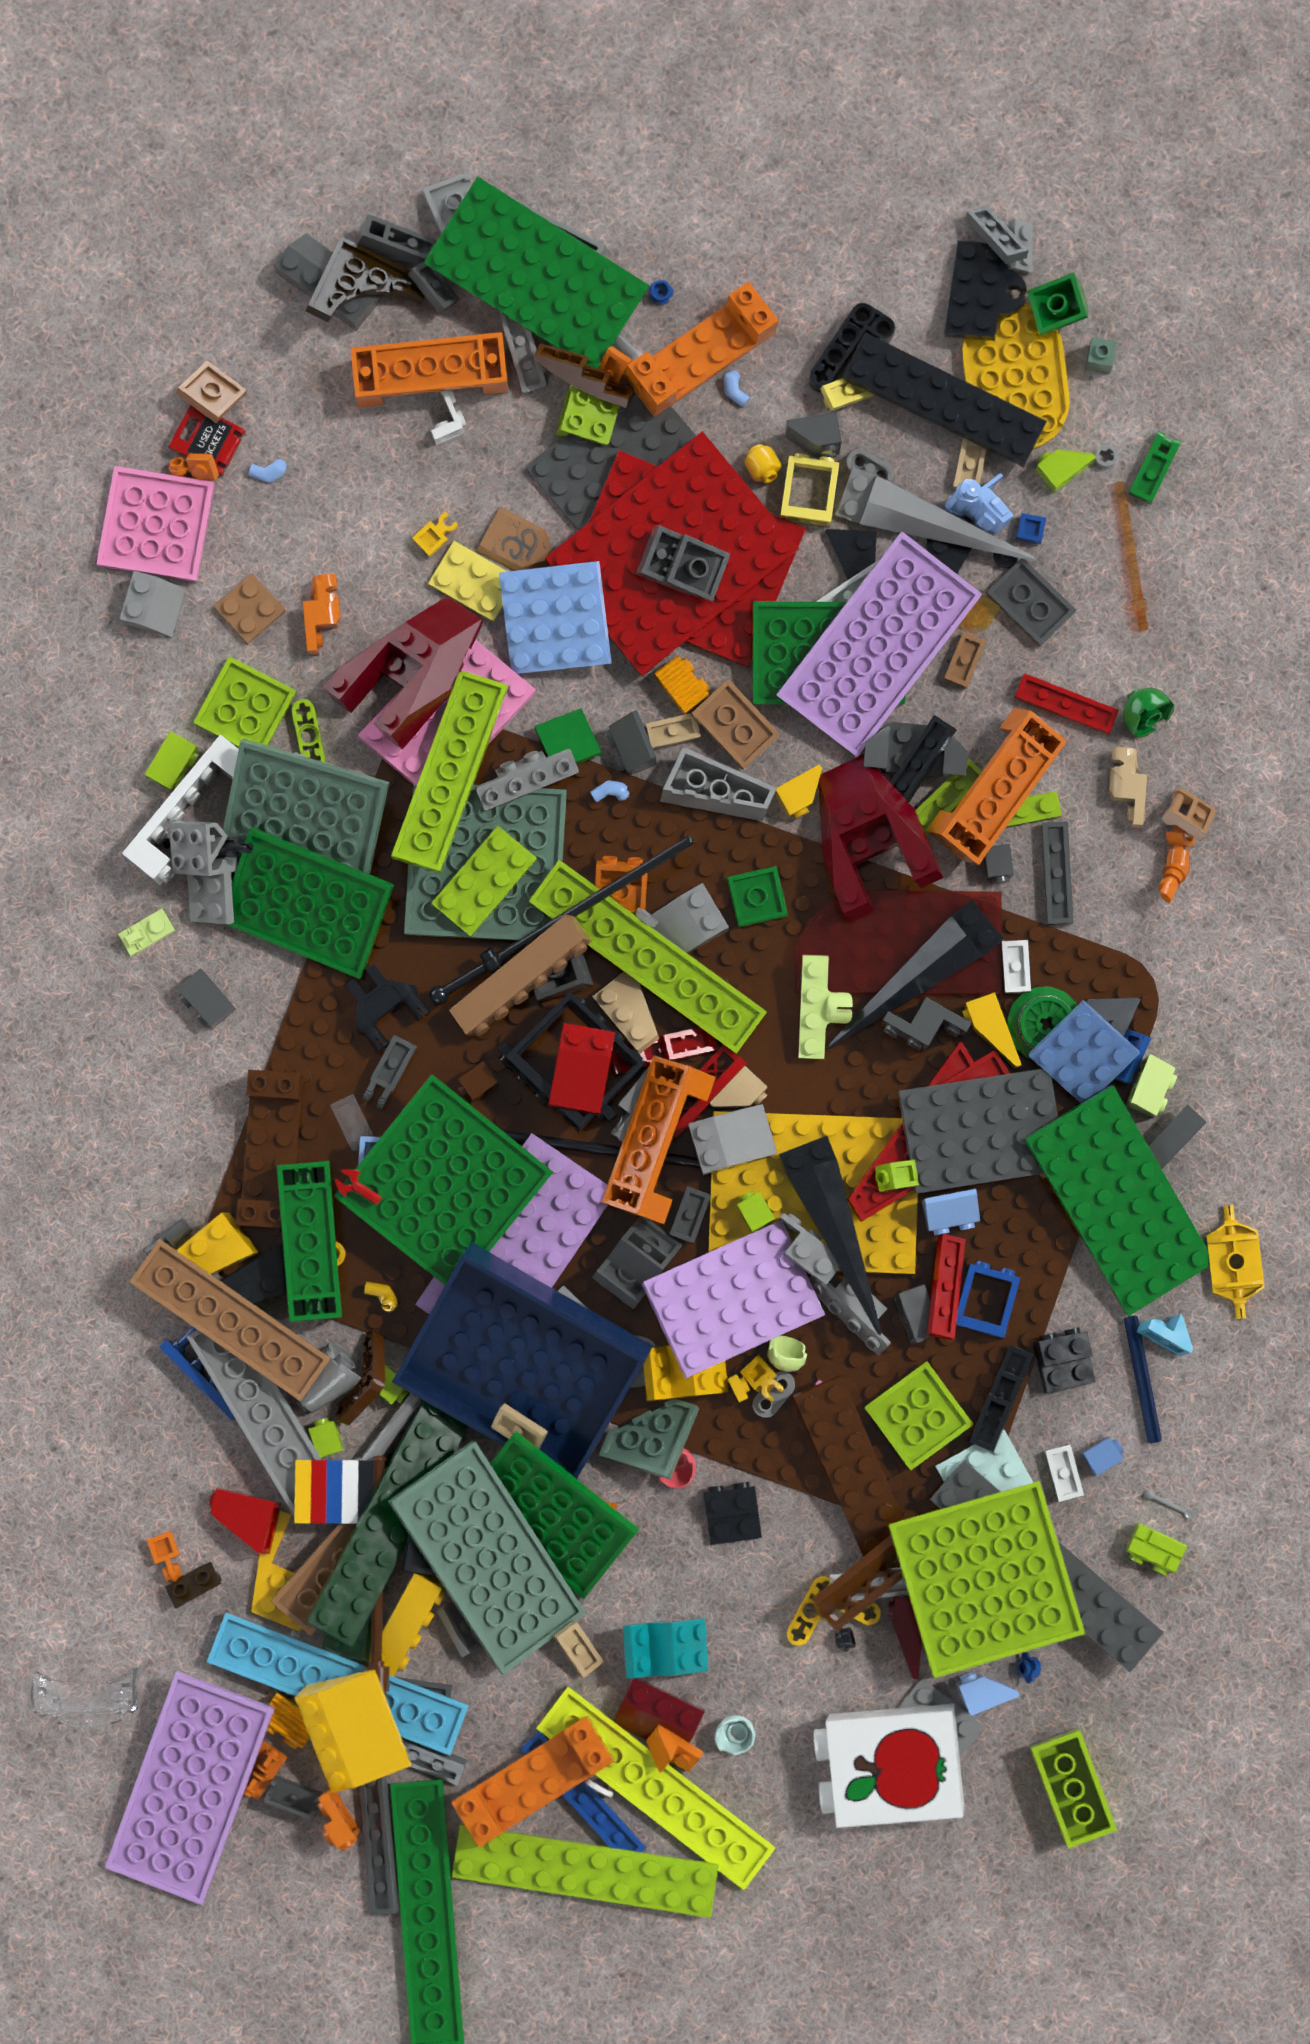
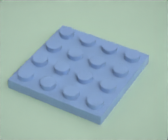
M599 561L499 573L510 665L515 673L612 663Z

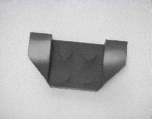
M899 722L889 723L866 741L864 767L883 768V772L895 774L927 725ZM954 736L926 777L941 778L945 774L966 776L968 751Z

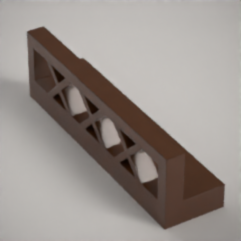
M891 1535L811 1599L817 1614L836 1632L904 1578L901 1569L891 1570V1565L898 1561ZM885 1577L884 1583L880 1586H871V1582L875 1578ZM865 1593L863 1600L851 1603V1598L854 1595ZM836 1610H845L844 1615L837 1621L830 1617Z

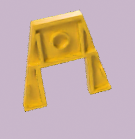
M280 1510L270 1554L259 1555L251 1612L300 1632L302 1628L271 1602L273 1597L295 1573L272 1563L292 1514Z

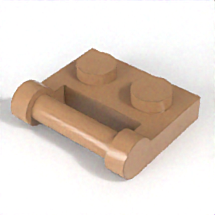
M1176 788L1172 794L1173 801L1170 808L1163 815V821L1167 825H1177L1190 837H1195L1202 841L1207 835L1216 809L1186 789ZM1182 804L1188 806L1185 815L1179 812Z

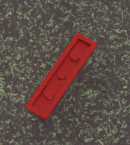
M1026 673L1023 674L1014 697L1107 735L1110 734L1119 712L1116 708Z
M947 1234L938 1235L927 1335L949 1341L955 1339L966 1239Z

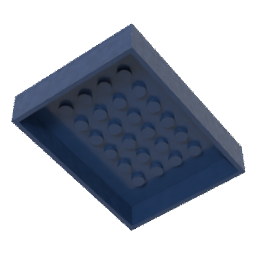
M471 1242L461 1256L392 1382L502 1446L507 1443L509 1438L491 1426L500 1407L507 1404L548 1431L540 1450L577 1479L653 1346Z

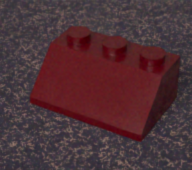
M633 1678L613 1721L623 1729L647 1740L658 1725H661L690 1743L705 1713V1709L643 1679Z

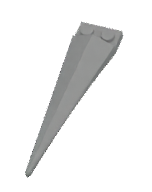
M852 467L836 516L866 526L899 533L902 531L905 534L1032 561L1036 560L1033 555L954 516L890 481L868 471Z

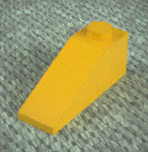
M992 993L966 1002L964 1005L965 1010H962L963 1018L971 1022L972 1029L994 1050L996 1049L1005 1061L1014 1069L1019 1068L1021 1062L996 994Z

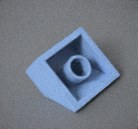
M976 1189L926 1198L922 1201L927 1232L934 1231V1235L950 1233L949 1228L959 1226L960 1231L975 1228L974 1223L980 1221Z
M974 1671L959 1676L960 1681L956 1683L967 1713L970 1716L1020 1696L1013 1687L980 1673L976 1675Z

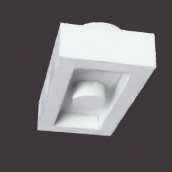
M1028 940L1003 941L1002 957L1005 994L1031 992Z
M1071 1445L1045 1451L1058 1502L1083 1496L1084 1493Z

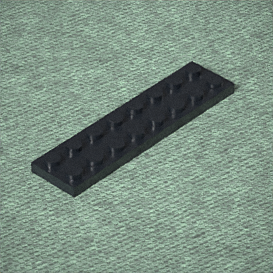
M864 333L842 379L1022 467L1025 466L1047 422L868 333Z

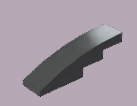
M1186 1105L1148 1145L1161 1169L1207 1123L1189 1105Z

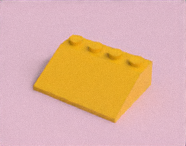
M375 1669L306 1685L295 1697L331 1793L356 1788L410 1767L411 1762Z

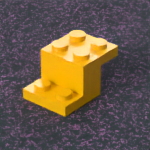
M663 1346L652 1347L643 1364L647 1401L728 1392L725 1361L688 1378H684L671 1347Z

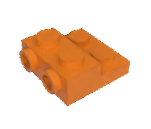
M603 856L602 860H597L595 886L601 890L643 864V859L631 857L628 858V862L617 861L618 858L615 856ZM648 873L610 895V897L634 915L637 908L646 911Z
M328 1789L318 1798L320 1801L318 1804L320 1811L325 1817L329 1816L331 1818L323 1826L326 1830L323 1834L331 1846L334 1844L337 1849L340 1848L341 1852L355 1844L358 1840L356 1836L361 1830L337 1792L331 1793L330 1789Z

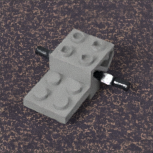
M169 822L170 838L165 839L164 847L166 849L171 848L172 874H187L190 921L216 924L234 923L231 872L237 869L239 853L251 854V851L254 849L253 844L243 843L238 837H228L224 830L214 822Z

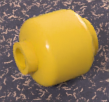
M759 444L747 451L744 465L755 482L770 483L778 477L777 474L781 470V462L770 446Z

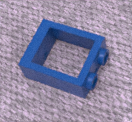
M975 1261V1265L969 1264L959 1297L956 1326L1004 1338L1020 1277L1015 1276L1016 1271L1006 1268H1000V1272L991 1270L990 1264L981 1261ZM974 1273L1011 1283L1000 1326L963 1316Z

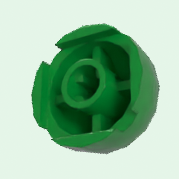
M1151 687L1140 690L1136 689L1128 695V700L1124 704L1123 721L1133 735H1136L1138 738L1145 737L1157 730L1151 726L1162 719L1166 722L1170 719L1175 705L1159 689Z

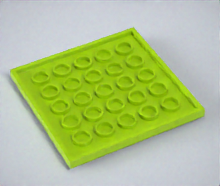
M1040 1481L888 1525L933 1678L1085 1634Z

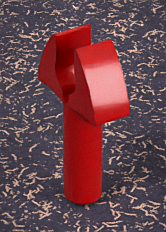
M354 1169L341 1170L342 1173L351 1178L353 1185H345L335 1178L336 1185L343 1196H346L347 1192L355 1191L375 1205L381 1201L380 1195L359 1182L358 1175L361 1173L360 1171Z

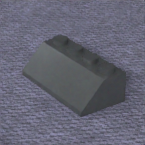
M306 233L286 248L274 264L276 274L312 298L333 252ZM367 295L353 299L341 306L333 315L357 331L384 295Z

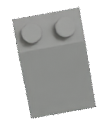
M703 883L652 914L659 922L656 927L652 928L688 954L729 930V926Z
M763 1104L688 1124L703 1175L777 1154Z

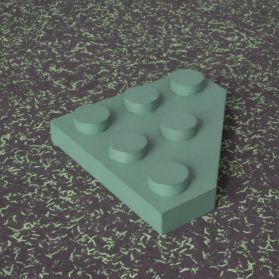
M673 1398L665 1402L664 1406L652 1412L649 1410L632 1419L631 1423L621 1428L616 1427L610 1430L599 1456L602 1459L671 1480L699 1408L697 1405Z

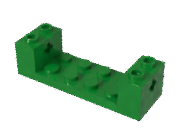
M330 1161L277 1165L289 1322L342 1317Z

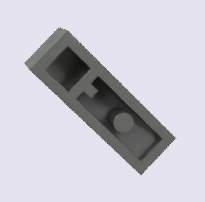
M370 214L367 215L359 228L356 244L386 259L423 263L437 242L435 239Z

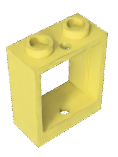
M802 453L789 456L780 518L791 522L830 527L839 462H834V459L830 457H820L819 460L811 459L809 455ZM794 466L831 471L826 511L788 506Z

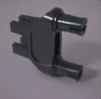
M372 964L366 971L377 984L375 989L366 995L354 979L347 983L346 986L358 1001L356 1032L358 1035H364L376 1053L382 1050V1047L377 1040L384 1047L390 1043L376 1026L380 1019L400 1004H405L417 1021L423 1019L418 1009L425 1016L431 1011L417 995L418 988L415 985L386 980L378 968Z

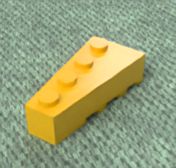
M230 1213L219 1214L176 1250L212 1276L261 1253L243 1229L236 1225V1221Z
M414 1573L382 1632V1661H384V1666L390 1667L389 1675L393 1677L398 1670L403 1672L410 1660L407 1656L410 1648L416 1649L422 1638L419 1632L423 1626L428 1627L435 1615L431 1612L434 1605L439 1606L447 1593L443 1590L444 1587L436 1575ZM371 1654L366 1661L368 1663L371 1661Z

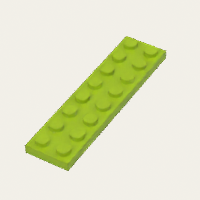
M461 670V673H458L454 688L449 697L391 855L392 859L441 874L508 691L507 684Z

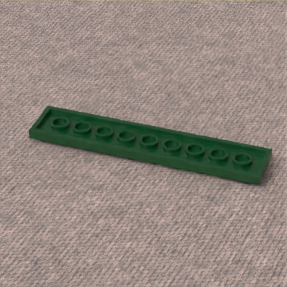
M421 1401L305 1621L306 1623L345 1645L353 1647L406 1546L408 1531L388 1501L452 1456L468 1428L467 1425L426 1401Z

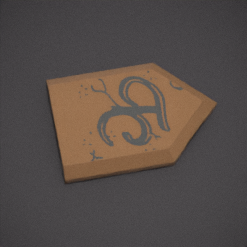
M502 507L496 513L477 550L515 571L548 567L550 565L545 560V557L552 553L545 529Z

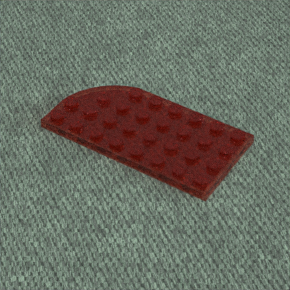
M866 890L874 911L853 921L843 913L838 898H835L814 914L801 934L796 951V993H801L803 955L829 956L827 984L829 991L877 994L954 913L971 900L977 904L1002 935V892ZM1002 942L984 957L922 994L995 993L996 995H1001Z

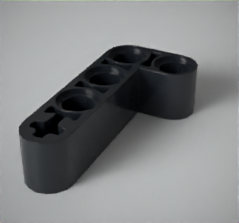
M867 303L856 304L812 368L809 378L811 388L819 393L823 385L835 381L858 347L864 333L889 343L895 333L894 321ZM858 313H865L869 319L861 322L856 318V315ZM885 326L890 330V333L881 335L877 332V328ZM850 333L855 337V340L846 342L842 339V336ZM838 354L841 357V361L833 363L828 359V356ZM826 368L828 371L826 372L825 381L817 382V377H821Z

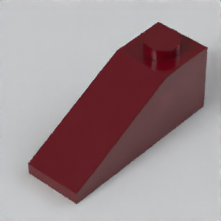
M894 1596V1602L889 1601L887 1617H892L891 1622L911 1677L918 1679L922 1650L919 1628L910 1598Z

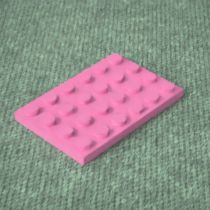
M475 640L472 648L468 649L464 657L462 670L508 685L506 697L489 740L490 743L536 694V689ZM457 673V675H456V677H455V679H454V682H453V684H452L453 686H454V684H455V681H456V678H457V676H458V673ZM402 688L358 734V738L417 787L451 693L402 750L385 738L374 725L375 721L403 690Z

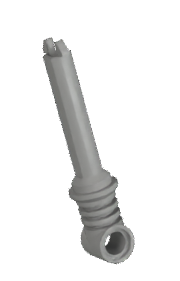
M409 1392L361 1458H354L353 1460H372L374 1456H382L421 1403L420 1398Z

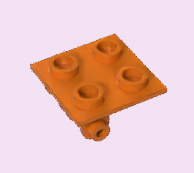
M264 1740L244 1792L246 1796L253 1797L257 1801L287 1759L286 1755Z

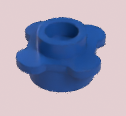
M1023 1652L1021 1654V1661H1019L1017 1666L1018 1675L1023 1676L1026 1683H1032L1034 1678H1037L1041 1673L1039 1659L1030 1657L1028 1652Z

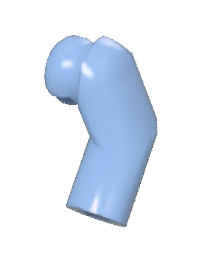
M276 459L265 468L252 464L248 475L271 483L285 474L287 466L281 459Z

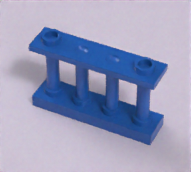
M192 1326L178 1341L175 1340L173 1343L170 1340H166L159 1348L231 1420H235L234 1415L211 1378L208 1379L202 1373L204 1365L199 1357L196 1360L193 1358L190 1361L184 1355L186 1352L185 1348L190 1344L186 1336L197 1329Z

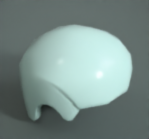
M739 1715L728 1716L718 1724L715 1742L720 1751H726L735 1756L747 1752L754 1745L756 1732L752 1723L747 1718ZM731 1731L736 1735L738 1739L733 1738V1736L731 1735Z

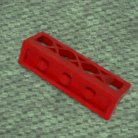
M724 1044L700 1069V1071L705 1073H714L716 1077L708 1101L697 1099V1102L692 1107L682 1108V1110L688 1111L683 1117L681 1111L680 1120L673 1134L675 1140L688 1128V1124L693 1123L722 1089L747 1065L740 1056L738 1057ZM723 1052L734 1060L727 1070H717V1059ZM714 1063V1070H707ZM717 1073H723V1074L717 1079Z

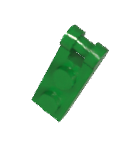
M1158 431L1128 494L1151 505L1182 441L1177 439L1173 441L1165 437V433ZM1159 446L1169 449L1168 453L1165 454L1159 451Z

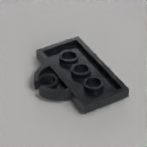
M957 242L944 331L945 337L995 341L998 318L1010 317L1016 314L1026 302L1025 297L1022 296L1015 299L1007 296L1011 290L1027 293L1026 283L1021 275L1014 270L1006 268L1005 262L987 243Z

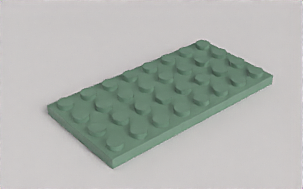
M475 1441L468 1443L388 1501L500 1674L504 1675L552 1639L553 1635L573 1620L576 1621L586 1613Z

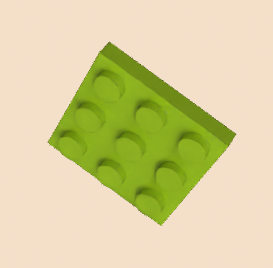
M229 656L193 723L218 737L221 734L237 747H239L240 741L243 739L269 746L297 691Z
M927 1361L864 1407L910 1471L974 1425Z

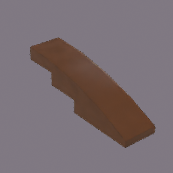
M540 344L534 354L533 359L551 373L577 389L601 400L627 408L633 397V387L611 382L612 372L588 366V356L545 344Z

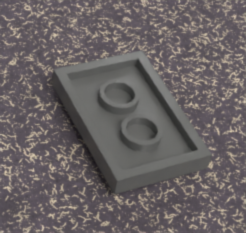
M1023 558L986 593L1039 647L1076 612V609Z

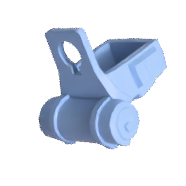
M1001 473L982 487L973 479L964 480L959 484L955 493L949 497L944 506L945 511L958 518L966 515L975 523L976 527L993 536L1001 532L1014 516L1001 499L991 491L1002 479L1003 475Z

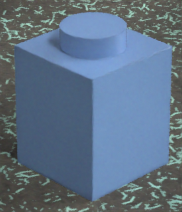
M1110 1437L1105 1438L1081 1453L1094 1476H1098L1124 1460L1120 1455L1124 1453L1121 1445L1116 1439L1112 1441Z

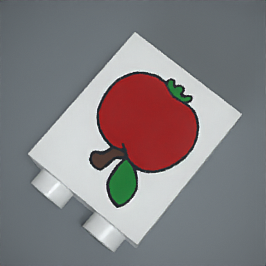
M954 1704L829 1714L826 1720V1728L814 1729L816 1760H830L832 1781L819 1782L822 1814L835 1813L836 1828L962 1818L964 1816L965 1805Z

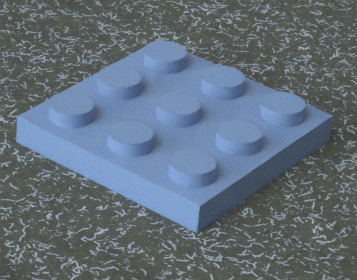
M1082 1000L1029 1053V1057L1074 1098L1083 1103L1101 1092L1140 1053L1135 1046Z

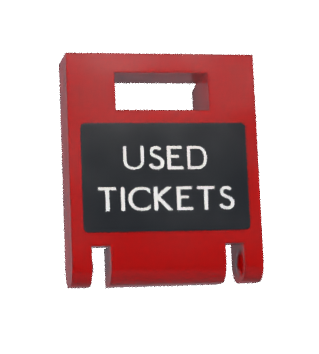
M190 405L169 444V449L186 458L190 453L212 454L218 473L223 476L225 470L217 466L219 462L226 467L229 466L242 441L233 433L236 432L244 436L246 430L224 418L215 423ZM191 418L197 421L198 424L187 442L180 437Z

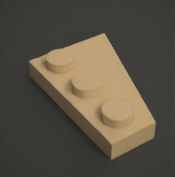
M626 972L621 973L592 996L630 1044L639 1051V1054L659 1039L640 983Z

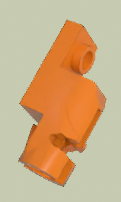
M335 574L313 576L311 599L314 600L303 601L306 644L309 656L319 655V648L323 647L322 632L317 633V630L337 628L340 622L339 597L335 593L330 594V592L338 589Z

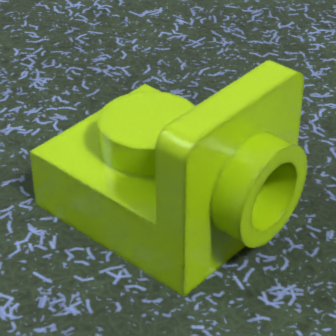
M915 1160L888 1163L875 1167L876 1181L880 1192L919 1185Z

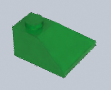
M1074 272L1027 290L1040 336L1088 318V303L1084 289Z

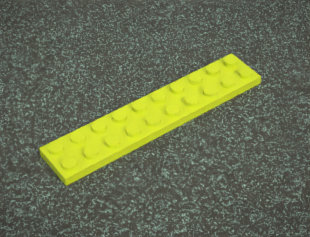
M568 1686L536 1729L551 1739L588 1715L615 1759L613 1763L595 1775L705 1861L719 1864L718 1871L745 1890L776 1847L668 1764L660 1773L648 1747Z

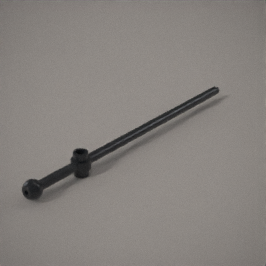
M691 836L683 838L499 953H495L492 947L486 949L479 955L482 959L481 964L444 987L434 986L429 991L430 999L435 1005L445 1004L450 994L486 972L494 974L504 965L503 962L527 947L564 915L567 914L574 917L580 915L693 844V838Z
M502 1130L518 1143H525L531 1135ZM535 1135L553 1148L617 1157L621 1148L620 1146ZM667 1153L663 1162L700 1168L698 1158Z

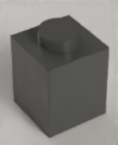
M1010 844L992 846L984 857L986 880H993V884L1008 882V878L1014 875Z

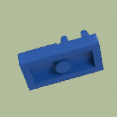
M1127 1029L1124 1037L1139 1050L1140 1054L1113 1080L1130 1085L1135 1083V1080L1132 1079L1135 1071L1140 1072L1141 1070L1138 1065L1147 1050L1151 1038L1145 1034Z

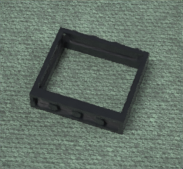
M571 992L505 1056L504 1060L548 1104L552 1086L521 1055L568 1008L589 1028L611 1031L605 1025L606 1021L599 1013L595 1012L593 1014L586 1007L588 1005L587 1002L577 994L574 996ZM616 1030L611 1031L615 1032L612 1050L631 1068L604 1094L601 1110L645 1064L642 1061L643 1057L638 1054L639 1051L635 1048L630 1049L624 1043L625 1039ZM551 1106L578 1133L597 1115L586 1112L582 1116L577 1110Z

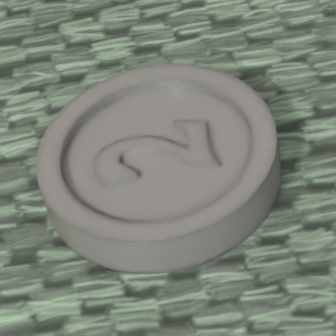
M637 908L634 912L640 920L651 927H656L659 923L654 916L641 908Z

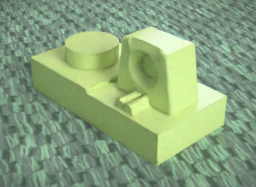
M160 909L118 935L132 957L176 930L165 911Z

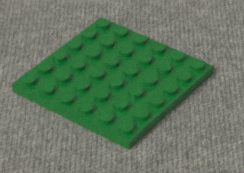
M432 1074L355 1169L361 1172L358 1175L359 1182L381 1196L379 1204L371 1203L355 1191L347 1192L346 1196H343L338 1190L334 1197L441 1283L446 1285L470 1243L473 1242L490 1252L552 1175L553 1171ZM349 1177L344 1184L353 1185L351 1178Z

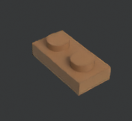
M963 632L943 680L967 689L987 641Z

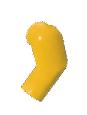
M366 1281L364 1294L377 1296L384 1311L391 1312L397 1307V1297L390 1286Z

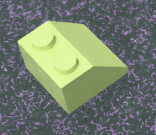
M1151 1054L1144 1058L1126 1107L1151 1117H1156L1158 1113L1162 1114L1168 1101L1164 1098L1167 1089L1172 1090L1177 1076L1173 1074L1175 1067Z

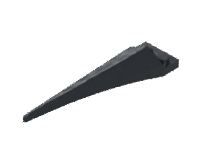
M973 900L969 901L931 936L827 1045V1049L833 1048L884 1017L888 1011H894L984 957L1005 939Z
M828 1136L779 1154L788 1180L824 1239L876 1333L881 1336L882 1332L838 1161Z

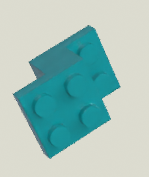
M705 1618L623 1625L626 1678L676 1676L709 1671Z

